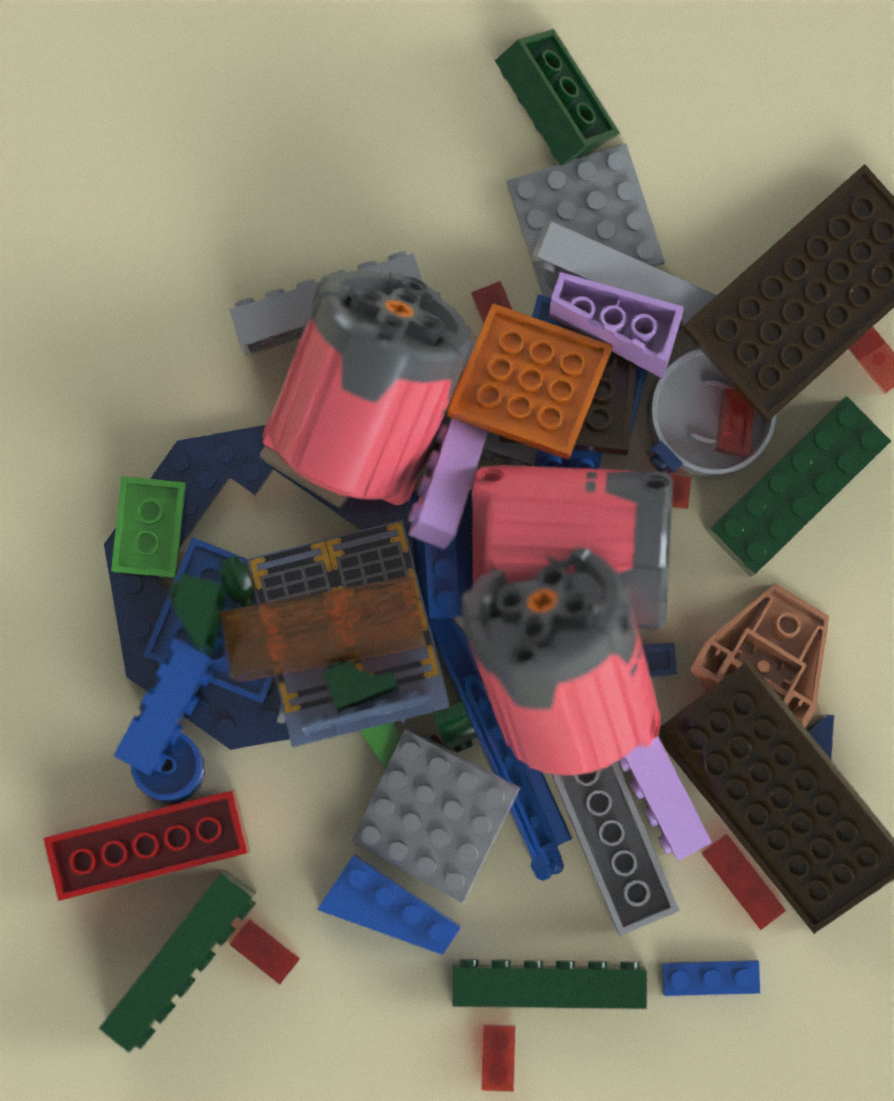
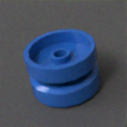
M183 733L180 734L175 744L169 742L163 752L168 755L165 763L170 764L171 761L173 762V768L170 771L166 772L161 768L159 772L153 770L151 776L131 766V774L137 787L152 800L164 804L181 803L191 798L201 788L206 774L205 759L199 747Z

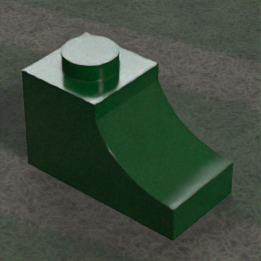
M345 659L338 660L327 666L328 670L322 672L338 713L399 690L393 672L384 675L368 674L356 668L353 660L350 662H346Z
M463 702L432 714L448 749L454 747L455 752L458 753L474 746L471 740L477 738Z

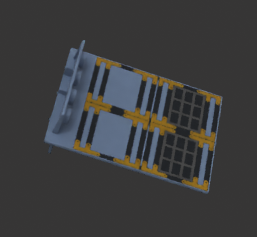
M403 520L328 539L324 538L320 541L248 559L292 747L368 728L372 729L373 727L399 720L405 723L407 718L450 707ZM345 659L346 662L353 660L356 668L368 674L384 675L393 672L399 690L338 713L322 672L327 671V666L338 660Z

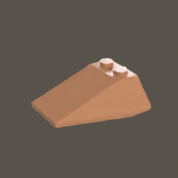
M775 583L703 644L690 670L706 692L750 659L806 728L816 709L829 616Z

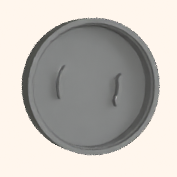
M700 349L679 357L667 366L664 378L657 377L647 403V422L654 443L662 441L683 462L679 467L680 469L700 476L725 475L753 462L765 450L773 435L777 414L765 423Z

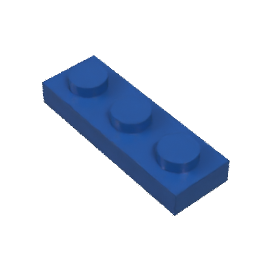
M759 961L662 963L663 996L760 994Z

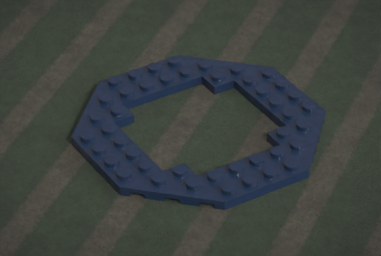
M266 425L178 440L150 478L186 483L180 548L229 478L256 496L274 470L360 530L403 520L414 563L413 536L409 535L412 522L408 521L411 512L410 500L401 505H394L383 499H359L346 496L348 500L342 509H338L261 460L259 454L265 446L262 434ZM115 528L104 543L126 677L148 691L151 687L154 688L156 686V673L162 663L143 655L170 590L157 582L160 577L111 572ZM428 619V622H431V621H434V620H437V619ZM208 683L206 687L200 685L195 695L199 698L196 707L191 715L185 713L183 716L230 750L290 739L286 722L283 724L276 722L281 701L277 684L269 696H266L263 704L212 683Z

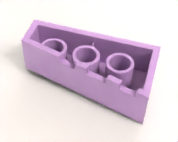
M560 272L551 298L549 317L581 335L613 345L612 352L663 379L678 333L684 307Z
M453 418L449 420L447 425H440L435 436L433 450L426 463V475L423 477L417 494L420 495L418 503L413 505L408 521L412 522L409 532L410 536L444 550L456 534L488 431Z
M658 736L652 740L649 747H634L628 754L618 760L623 771L628 770L633 779L629 783L638 800L643 798L648 808L644 810V813L651 826L657 825L662 833L658 840L666 854L672 852L679 861L712 843Z

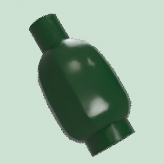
M237 555L219 562L222 567L219 573L220 579L229 597L241 604L245 614L257 610L252 599L255 593V584L248 565L244 561L239 560Z

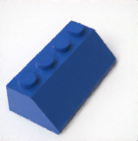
M418 490L412 492L413 494L410 498L411 510L413 505L418 503L420 496L417 494ZM469 490L456 534L445 550L413 537L414 566L428 619L462 618L463 596L473 586L472 490Z

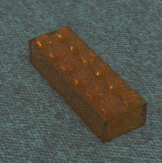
M413 576L220 612L230 675L235 682L327 666L342 659L348 662L427 647Z

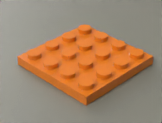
M492 303L447 410V417L569 460L611 355L613 345Z

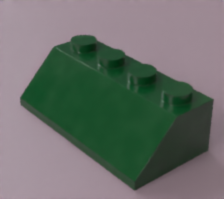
M554 29L518 39L495 60L502 76L510 84L519 103L525 108L534 122L536 130L541 133L552 155L561 166L577 158L584 157L620 134Z
M181 574L179 581L173 580L169 600L173 603L172 607L196 647L202 653L212 657L228 594L220 583Z

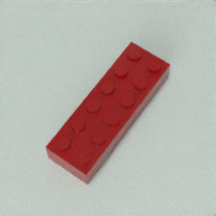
M235 790L43 838L58 901L250 852Z

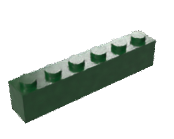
M459 959V965H453L452 1007L647 1009V969L639 967L638 961H620V967H608L607 961L599 960L588 961V966H575V961L556 960V966H543V960H524V965H511V960L493 959L491 965H479L478 959Z

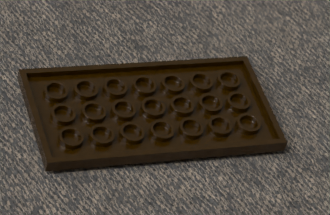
M864 164L681 327L765 423L772 419L894 308V196Z
M750 659L660 726L658 737L663 747L814 934L894 880V837Z

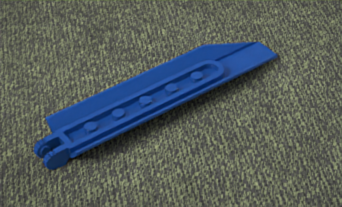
M451 618L431 621L429 626L434 642L457 694L464 704L492 773L520 787L509 812L530 859H532L530 867L534 871V875L539 880L546 881L552 874L557 875L563 871L564 861H562V856L557 846L571 840V835L543 772L528 767L507 746L502 731L498 726L466 633Z

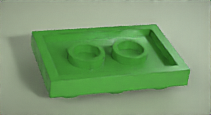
M121 476L111 572L166 578L176 577L186 491L185 482Z

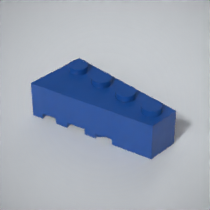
M176 638L170 646V649L174 650L171 659L167 658L165 662H162L156 673V686L154 688L151 687L146 692L139 707L141 713L132 719L114 754V757L151 776L153 770L156 772L161 770L168 756L163 752L169 742L175 744L183 730V726L179 725L185 713L191 715L199 701V698L195 695L200 685L206 687L215 671L211 668L213 661L210 656Z
M356 854L352 856L317 909L441 955L444 954L461 928L460 924Z

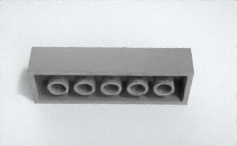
M406 251L394 253L388 256L389 261L376 264L375 261L362 263L357 266L358 270H356L383 274L393 272L403 276L415 277L422 281L414 253L407 255ZM310 279L296 284L297 289L284 292V289H277L266 293V298L255 302L253 298L236 302V307L229 310L245 356L300 339L320 282L315 283L314 279Z
M617 761L605 768L584 774H551L619 936L680 911Z

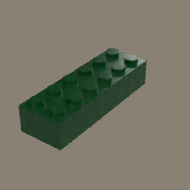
M845 396L745 493L707 533L750 577L755 575L859 474L891 440L848 396Z
M227 869L221 872L102 1023L99 1030L128 1053L135 1047L141 1050L156 1032L152 1028L153 1024L156 1021L161 1024L175 1008L176 1004L172 1002L177 995L182 998L194 984L196 979L192 976L197 969L202 972L215 957L216 953L212 951L215 945L218 943L222 947L234 933L236 928L232 925L237 917L243 920L255 906L256 902L252 898L256 892Z

